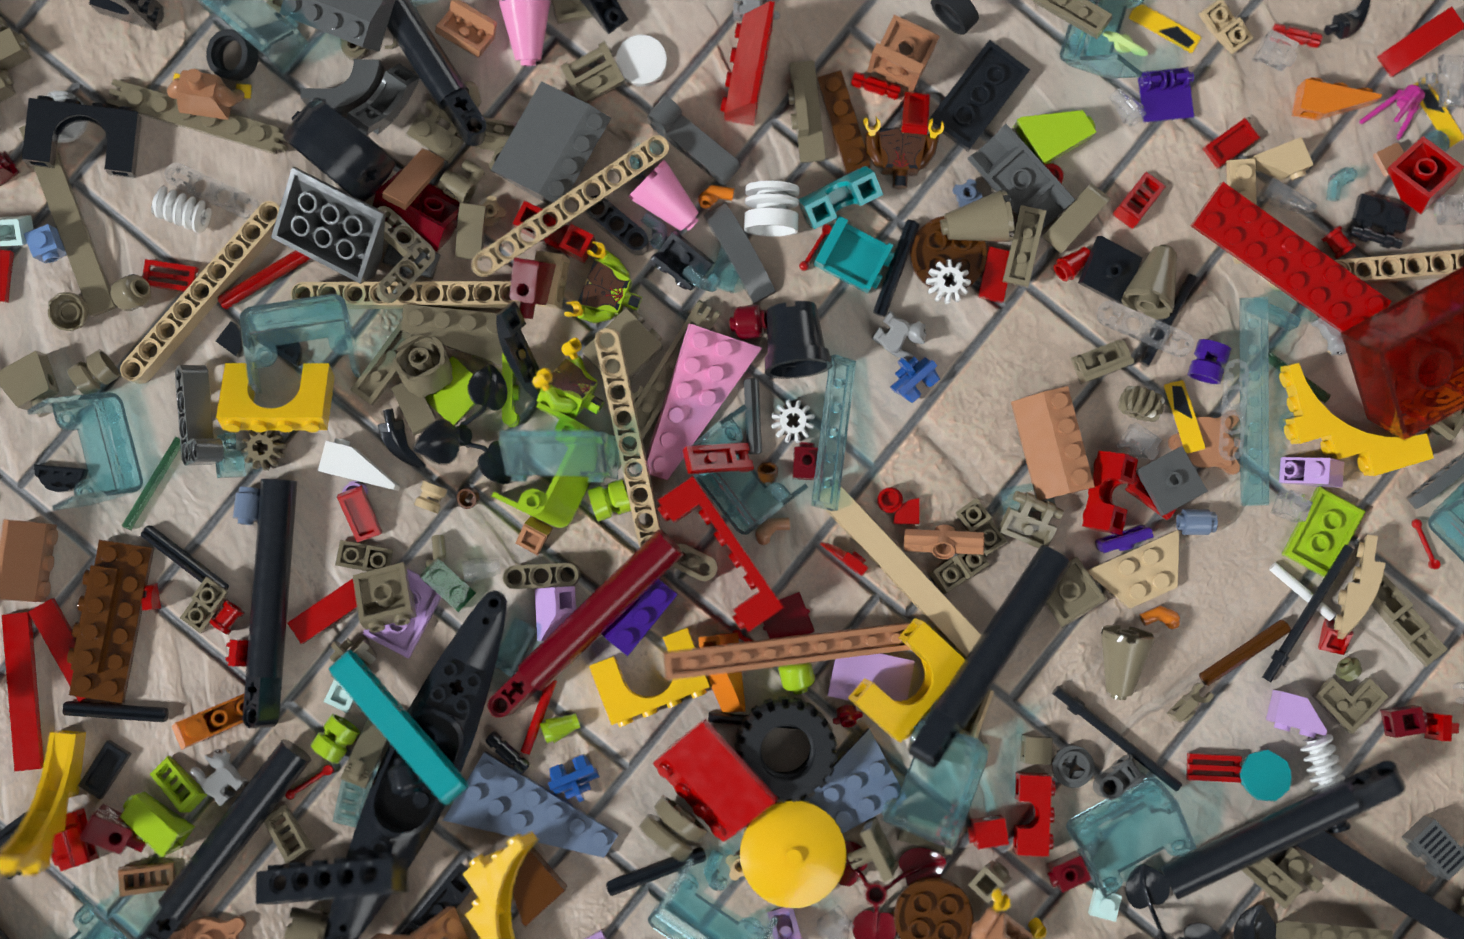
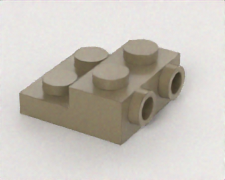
M404 562L353 575L359 622L365 630L369 629L370 632H380L385 629V625L392 623L398 626L407 625L411 622V618L417 617L414 596L410 590L407 567Z

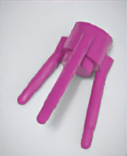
M1413 84L1408 85L1404 90L1398 89L1392 97L1359 120V123L1364 124L1397 100V106L1401 110L1394 121L1399 122L1404 114L1409 112L1396 136V139L1400 140L1414 114L1420 108L1419 103L1424 99L1425 93L1420 87Z

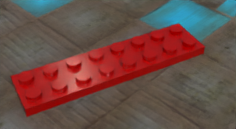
M1221 182L1190 225L1356 344L1363 343L1392 302L1225 182Z

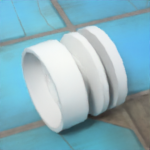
M773 180L752 182L746 185L745 194L749 197H746L745 204L755 209L745 212V232L753 235L774 237L793 235L798 232L799 214L788 210L799 205V200L796 198L799 195V187L797 185Z

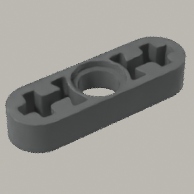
M1464 453L1451 460L1407 496L1406 499L1414 509H1418L1430 502L1464 474Z

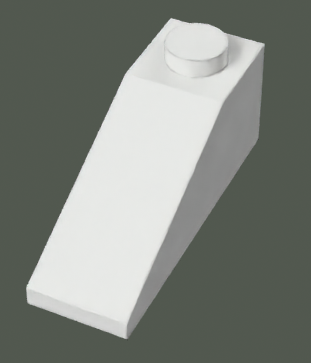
M335 438L334 442H325L318 471L399 491L400 486L358 449L350 447V441Z

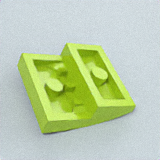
M452 356L449 360L452 364L453 380L438 392L426 396L425 399L431 407L455 427L476 404L468 394V383L473 374Z

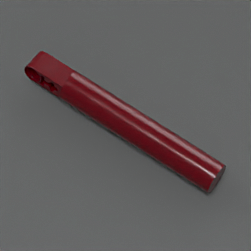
M658 529L518 665L519 671L489 699L488 711L490 714L497 718L512 715L537 690L543 691L684 555L679 546L665 532ZM520 682L524 683L522 692L518 690L521 687ZM501 698L505 699L507 702V709L505 712L502 711L499 707V701Z

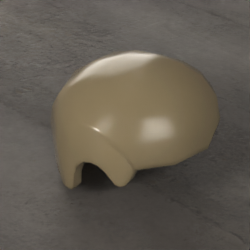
M61 292L48 302V317L51 323L60 330L74 331L81 328L88 320L89 308L87 303L76 293Z

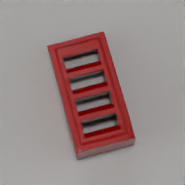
M1145 172L1114 211L1113 215L1129 228L1134 229L1166 186L1151 174ZM1144 183L1145 185H1147L1149 188L1155 191V193H1151L1149 190L1143 187L1142 184ZM1136 192H1138V193H1140L1141 195H1143V196H1144L1145 198H1147L1149 201H1146L1144 198H1142V197H1141L1140 195H1138ZM1130 199H1131L1134 203H1136L1138 206H1140L1141 208H1143V209L1141 210V209L1138 208L1136 205H1134L1132 202H1130Z

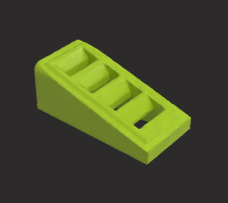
M167 756L150 773V776L179 812L189 813L193 811L208 795L171 756ZM171 768L173 771L164 779L162 776ZM178 777L179 779L171 786L170 783ZM185 785V789L179 794L177 791Z

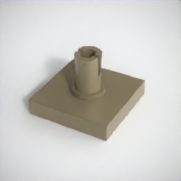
M873 817L866 821L860 833L866 846L848 853L849 862L853 861L851 864L853 869L873 861L883 882H887L894 878L899 863L877 817Z

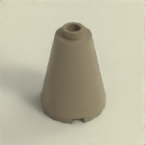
M999 190L944 214V219L940 220L942 235H947L949 240L1013 241L1014 236L1009 235V232L1014 231L1010 201L1005 202L1003 196L1008 195L1007 192Z
M1162 244L1154 247L1124 291L1122 303L1129 311L1136 313V310L1145 312L1143 317L1151 319H1164L1173 312L1177 253L1171 246Z
M1106 625L1102 627L1101 632L1106 691L1114 699L1126 700L1127 697L1132 696L1154 644L1155 636L1151 632L1135 627H1129V630L1120 629L1121 625Z

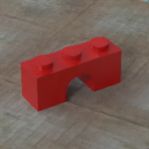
M524 200L513 221V225L515 228L543 209ZM549 214L543 215V223L548 227H554L556 224L555 218ZM565 224L540 242L585 264L589 257L587 250L592 251L595 245L592 241H596L593 234L573 224ZM522 229V233L534 238V233L531 229Z
M1098 450L1097 458L1094 461L1092 477L1094 487L1088 489L1089 496L1086 509L1083 512V527L1099 532L1123 534L1128 510L1114 505L1112 494L1120 484L1134 483L1139 459L1124 453Z
M1016 772L1015 799L1019 802H1030L1035 809L1034 818L1030 823L1014 825L1013 852L1016 855L1049 857V850H1053L1054 837L1053 834H1050V823H1054L1055 810L1054 807H1051V796H1055L1056 784L1052 780V776L1047 773Z

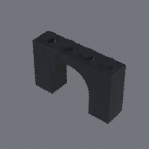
M90 0L89 5L100 14L156 31L158 24L162 22L164 17V7L157 0Z
M42 95L37 96V99L28 98L22 160L27 165L55 168L59 135L67 126L76 122L86 121L97 124L106 132L107 149L104 169L108 175L136 177L142 118L134 108L119 106V109L108 108V105L103 103H92V106L82 105L80 101L65 99L64 102L54 101L52 97Z

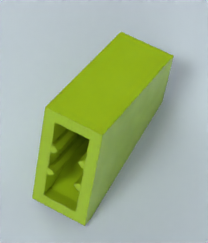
M1083 110L1023 116L1017 119L1013 125L1020 139L1044 165L1053 162L1087 142L1096 133L1094 120L1091 116H1087Z
M145 791L135 795L132 794L123 804L125 810L120 816L161 857L181 849L195 828L190 822Z

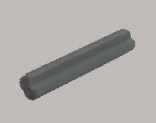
M748 378L744 380L746 443L749 444L750 448L748 454L755 455L762 453L759 380Z

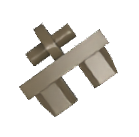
M364 635L349 649L355 652L367 666L371 665L377 658L376 652L369 644V639ZM348 638L342 644L334 641L331 647L335 652L329 658L335 663L353 642Z

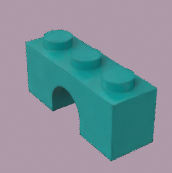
M864 166L798 200L806 222L816 229L836 219V212L852 204L862 206L882 196L883 192L875 172Z

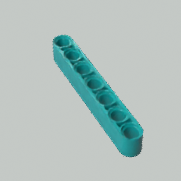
M347 650L328 668L336 681L444 804L450 805L469 787L462 774L355 652Z

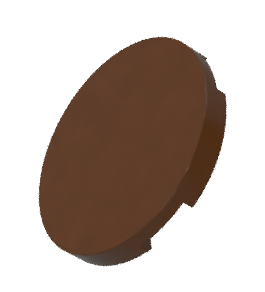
M944 216L930 220L917 232L910 250V261L916 276L923 284L931 288L933 285L926 284L927 278H933L928 273L931 268L937 270L936 264L938 262L943 263L945 266L947 260H952V267H955L960 262L962 265L959 271L968 270V275L963 279L971 281V284L965 288L970 287L978 280L985 269L988 256L986 241L949 240L947 235H942L940 220H943ZM948 277L944 285L949 287L952 279Z
M925 877L910 883L900 893L894 907V925L901 939H969L971 935L974 916L970 900L965 892L952 881L940 877Z

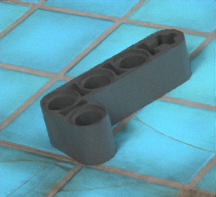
M664 95L648 114L649 125L660 136L664 137L721 185L725 186L740 169V162L684 117L681 108L669 97Z
M177 365L175 384L182 462L185 466L212 465L221 462L224 448L222 440L213 436L208 369L206 365Z

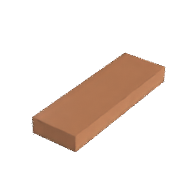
M422 148L384 190L382 198L406 210L441 170L445 159Z

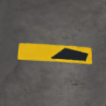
M1140 2L1136 3L1129 16L1131 21L1189 53H1193L1201 39V36Z
M1425 77L1414 83L1413 85L1420 87L1425 93V97L1420 102V105L1447 148L1464 139L1462 132L1428 79Z
M1184 380L1165 384V392L1186 454L1204 450V441Z

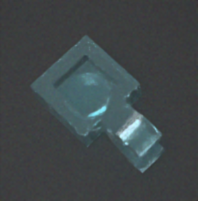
M235 433L217 435V438L222 440L224 448L222 461L216 463L217 478L245 477L244 454L241 451H236Z

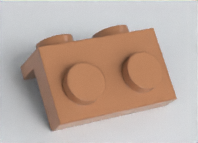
M451 0L450 10L436 25L435 33L479 58L494 41L497 22L470 7L465 2Z

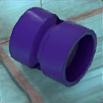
M1198 340L1194 352L1197 358L1191 361L1187 375L1204 383L1221 384L1225 372L1222 365L1228 362L1231 348L1213 340Z

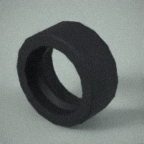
M931 0L930 2L939 20L956 34L965 35L979 20L978 11L970 0Z
M223 29L215 33L208 43L206 49L208 66L214 74L231 81L247 79L255 71L258 64L259 52L256 43L250 36L233 29ZM236 40L241 45L242 58L235 69L228 70L223 62V53L226 46Z

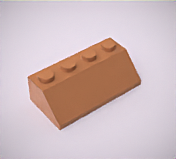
M1068 386L1012 401L1011 405L1035 498L1042 501L1093 488L1094 483Z

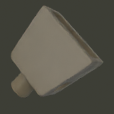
M35 350L0 370V387L15 406L25 410L34 408L38 417L47 416L54 411L48 399L58 394L59 388L47 354Z

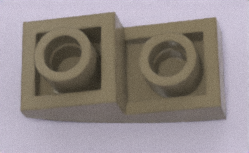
M460 203L456 235V258L473 260L483 250L486 206Z
M403 383L391 387L414 436L421 433L430 423L436 421L425 397H417L414 393L408 391Z
M977 498L956 512L957 517L967 532L985 533L984 556L986 558L1007 544L1006 538L998 531L997 526L992 521V517Z
M340 540L335 565L362 571L390 566L393 549Z
M956 554L929 574L944 595L987 567L989 562L984 555Z
M207 576L191 598L193 600L180 619L197 632L204 633L210 625L209 621L216 616L229 592Z

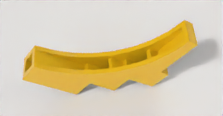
M1299 363L1280 367V382L1286 388L1288 395L1287 406L1294 415L1284 419L1286 424L1284 426V433L1291 444H1302L1321 438V450L1327 458L1339 460L1358 454L1357 464L1364 476H1377L1434 459L1427 433L1401 437H1384L1354 428L1333 415L1317 399L1306 382Z
M57 730L49 733L42 774L31 805L18 830L0 850V874H16L17 870H20L22 875L34 876L39 875L40 871L50 868L54 834L65 831L69 798L79 795L80 787L78 784L81 781L86 732Z
M533 831L523 836L521 833L516 834L507 841L509 846L506 849L502 848L496 853L493 852L485 857L483 854L476 856L469 862L471 867L463 873L478 896L471 903L473 908L465 916L480 936V939H515L511 916L512 892L521 863L528 851L538 841Z

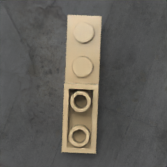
M1255 158L1226 160L1227 185L1257 205ZM1233 257L1234 264H1243Z
M1367 534L1364 540L1357 544L1356 557H1360L1359 567H1354L1352 582L1356 583L1348 582L1344 590L1340 589L1338 605H1342L1341 615L1337 614L1334 622V630H1338V639H1344L1355 628L1368 611L1379 590L1385 563L1375 561L1378 536Z

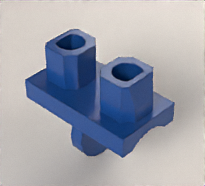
M913 357L908 362L904 358H900L897 362L901 368L895 372L899 379L890 388L894 393L904 397L907 401L915 402L921 396L920 391L915 386L922 380L927 387H931L940 380L935 370L937 367L936 363L933 360H928L926 357L920 361Z
M585 754L572 760L575 772L567 774L563 764L549 769L551 781L548 784L551 791L553 790L556 795L564 792L566 799L576 796L579 802L585 800L583 793L591 790L589 781L600 777L598 770L590 763Z

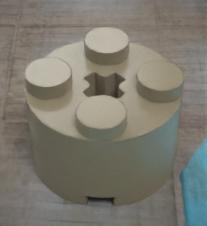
M415 335L407 338L399 344L398 352L393 357V365L403 385L408 391L420 398L438 392L453 380L452 364L442 343L433 336L428 338L423 335Z
M292 907L288 917L292 918V924L289 923L286 926L284 939L324 938L329 913H325L322 910Z

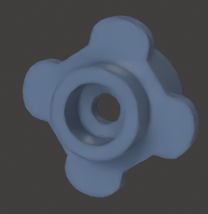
M968 179L965 184L953 187V194L956 195L959 207L982 198V194L976 188L977 183L975 180ZM965 192H969L970 195L966 196Z

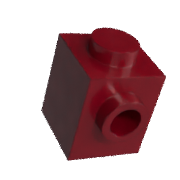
M800 442L799 447H794L792 479L819 480L821 448H816L815 443Z
M1076 851L1047 863L1050 871L1046 874L1052 887L1057 886L1063 893L1092 880L1081 855Z

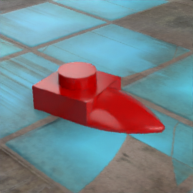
M820 543L822 547L859 576H863L868 569L864 565L866 559L854 551L850 554L833 544Z

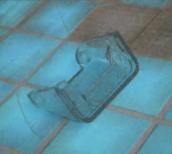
M919 720L918 726L913 728V733L910 736L911 742H913L925 723L924 721ZM959 733L941 762L932 769L913 757L898 798L893 797L884 804L882 820L887 824L927 841L953 850L960 838L988 758L987 749L979 739Z
M1152 777L1145 778L1141 783L1130 788L1115 800L1105 799L1069 819L1066 824L1071 840L1104 898L1121 888L1123 880L1119 874L1120 872L1165 849L1171 856H1183L1197 848L1178 801L1158 779Z

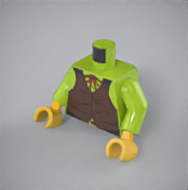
M592 241L593 244L597 245L598 250L596 253L587 250V254L599 260L594 259L578 302H566V304L573 306L574 311L573 313L564 312L565 316H577L579 319L591 323H599L612 320L614 316L617 317L622 312L624 306L638 311L642 296L630 292L632 281L629 279L630 274L617 257L605 250L602 243Z
M576 337L564 343L561 348L563 354L570 356L571 359L566 358L552 374L547 368H543L536 373L537 376L534 377L533 384L535 387L541 388L537 401L550 407L553 411L562 412L571 417H577L584 408L597 415L605 401L594 395L598 382L587 372L581 356L577 355L582 345Z

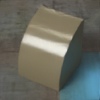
M1022 735L1020 761L1025 764H1051L1053 737Z

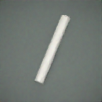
M1275 562L1270 566L1269 570L1307 603L1313 596L1311 591L1278 563ZM1321 602L1317 609L1329 621L1336 615L1324 602Z

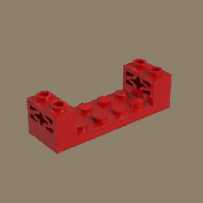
M693 476L658 500L661 504L657 508L666 522L672 520L674 524L698 507H701V510L698 511L699 515L707 526L711 523L717 530L713 535L722 547L727 545L732 553L728 556L736 568L742 566L747 574L743 577L751 590L754 588L758 589L757 593L733 609L736 614L732 618L741 630L746 627L748 632L784 608Z

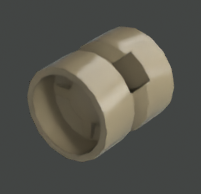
M101 349L86 357V363L80 361L67 370L73 384L87 397L99 391L102 383L108 385L120 377L114 362Z

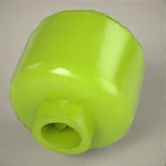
M811 662L778 667L782 687L787 691H793V694L806 693L808 687L815 682Z

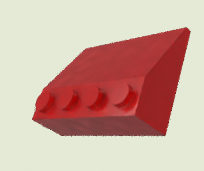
M769 1L743 14L742 23L736 24L734 38L738 39L737 48L732 47L730 63H734L733 71L727 72L725 87L729 88L728 97L723 96L720 112H725L724 121L750 126L755 125L773 30L775 2Z
M703 719L672 743L652 763L657 768L658 773L675 788L677 795L685 799L692 807L695 815L702 818L710 827L712 834L722 842L738 833L777 800L775 795L706 719Z

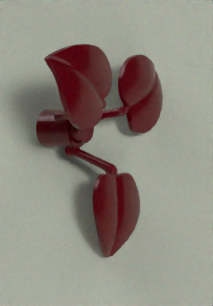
M845 841L846 863L838 884L848 887L852 886L859 876L863 881V885L867 888L865 898L875 909V912L863 910L855 917L852 924L854 938L894 939L896 935L894 916L888 912L879 913V905L885 902L888 890L905 877L907 885L925 877H941L946 859L938 852L928 848H912L905 851L899 858L898 863L903 872L902 874L898 875L888 884L879 880L870 883L862 873L868 863L853 869L851 866L853 861L849 862L848 853L863 847L856 842Z

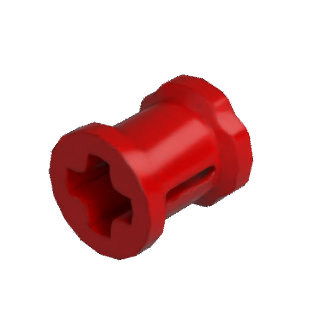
M1341 225L1321 238L1322 242H1327L1334 251L1336 260L1356 246L1354 242L1350 243L1343 234Z
M225 600L222 610L215 618H211L209 622L217 630L229 635L231 633L230 628L239 616L243 617L245 612L236 604Z

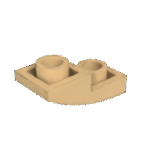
M1215 0L1198 13L1214 37L1231 54L1253 39L1242 19L1233 16L1224 0Z

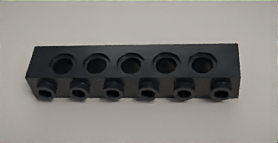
M397 853L380 854V859H374L373 855L357 856V861L351 862V858H335L334 864H328V860L312 861V866H306L305 862L289 863V868H284V865H268L267 870L256 871L255 904L275 905L408 892V859L397 858Z

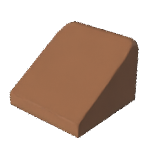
M1397 142L1373 154V158L1386 177L1389 176L1388 167L1405 152Z
M530 516L524 523L515 544L538 556L553 528Z

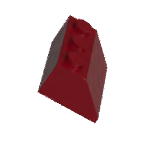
M401 169L376 191L372 206L375 208L381 206L391 208L438 252L450 240L457 227L460 203L429 183L406 210L383 199L384 190L403 170Z

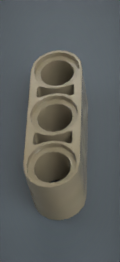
M1091 182L1042 238L1062 254L1108 203L1110 198Z
M571 563L513 565L505 569L502 578L504 584L511 589L569 587L579 582L581 573L580 569ZM567 567L572 568L575 573V577L571 582H565L561 576L563 569ZM542 568L549 575L548 580L543 584L539 583L535 577L536 572ZM514 570H518L522 574V581L517 585L510 581V574Z

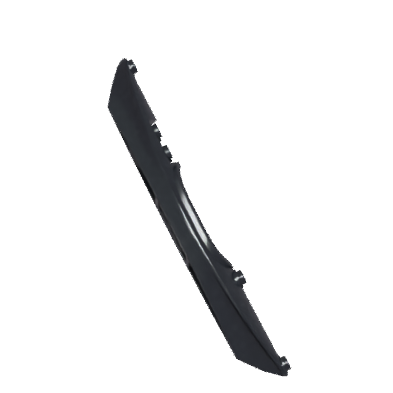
M497 590L487 592L474 607L444 650L407 710L409 715L460 773L473 744L485 707L503 636L507 600L505 595ZM460 680L462 681L461 686L464 688V691L457 692L454 683ZM391 743L367 795L346 858H351V862L357 861V856L373 855L374 859H380V854L397 853V858L408 859L409 869L435 827L446 804L426 784L421 788V793L410 797L401 798V795L393 793L387 772L391 767L395 766V760L403 757ZM391 894L333 899L324 939H359Z

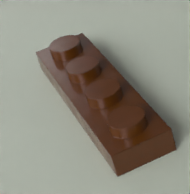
M842 70L818 76L817 83L845 174L848 175L864 166L870 169L871 164Z

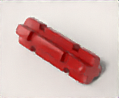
M1279 23L1274 24L1270 33V37L1280 40L1283 38L1286 42L1303 46L1306 43L1308 47L1318 48L1322 41L1321 33L1313 31L1309 33V30L1292 26L1286 28L1285 25Z
M855 72L851 81L853 87L859 89L864 87L865 91L881 96L886 94L887 98L897 100L901 90L900 85L894 83L890 85L887 84L888 81L872 76L865 77V74Z

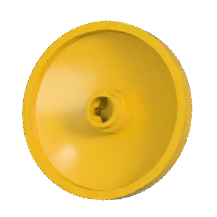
M788 799L785 803L775 802L747 825L740 845L741 867L751 888L764 900L785 908L806 907L825 898L838 884L846 863L845 841L835 820L821 807L803 800L793 802L792 799Z

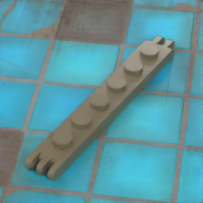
M113 79L112 85L121 88L120 91L110 88L108 93L118 97L117 101L107 98L105 102L107 105L119 108V106L131 107L140 115L271 154H276L277 150L287 152L288 150L287 146L279 143L280 140L287 142L283 139V129L232 113H230L228 120L180 113L177 98L173 99L167 94Z
M701 300L696 303L644 387L643 392L635 402L642 441L662 409L688 324L711 331L721 315V312L716 311L712 318H709L708 315L712 310V307L709 305L703 313L699 312L704 303ZM630 413L626 416L623 424L631 422L632 417ZM614 436L605 450L608 457L604 465L609 466L613 459H616L617 462L613 470L618 472L622 465L616 437ZM627 436L623 439V445L627 449H634L637 446V441L634 437Z

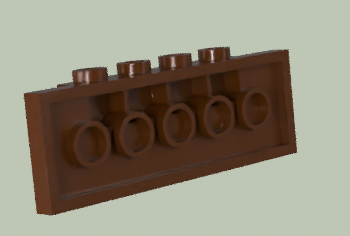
M99 540L95 563L83 575V585H87L85 596H80L77 606L78 611H82L80 622L76 621L73 626L72 635L77 638L75 648L71 647L67 656V662L71 663V670H73L69 695L125 703L142 615V599L146 595L144 588L148 584L154 548Z

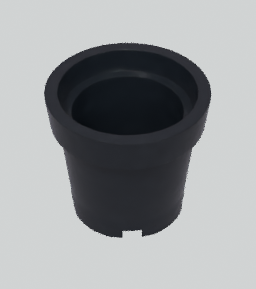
M795 301V306L787 307L785 302L767 309L768 354L765 356V374L767 376L778 379L804 378L821 374L832 367L830 352L825 348L817 305L815 303Z

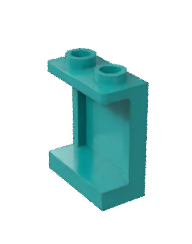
M839 215L815 259L814 266L868 294L871 288L876 290L883 277L879 274L882 266L888 267L895 253L891 252L893 244L889 242L887 245L847 224L848 220Z

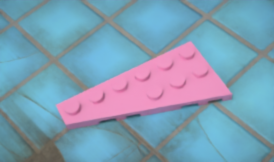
M688 324L646 455L650 475L665 480L669 479L684 458L682 450L686 446L694 444L760 352L761 347L693 324Z

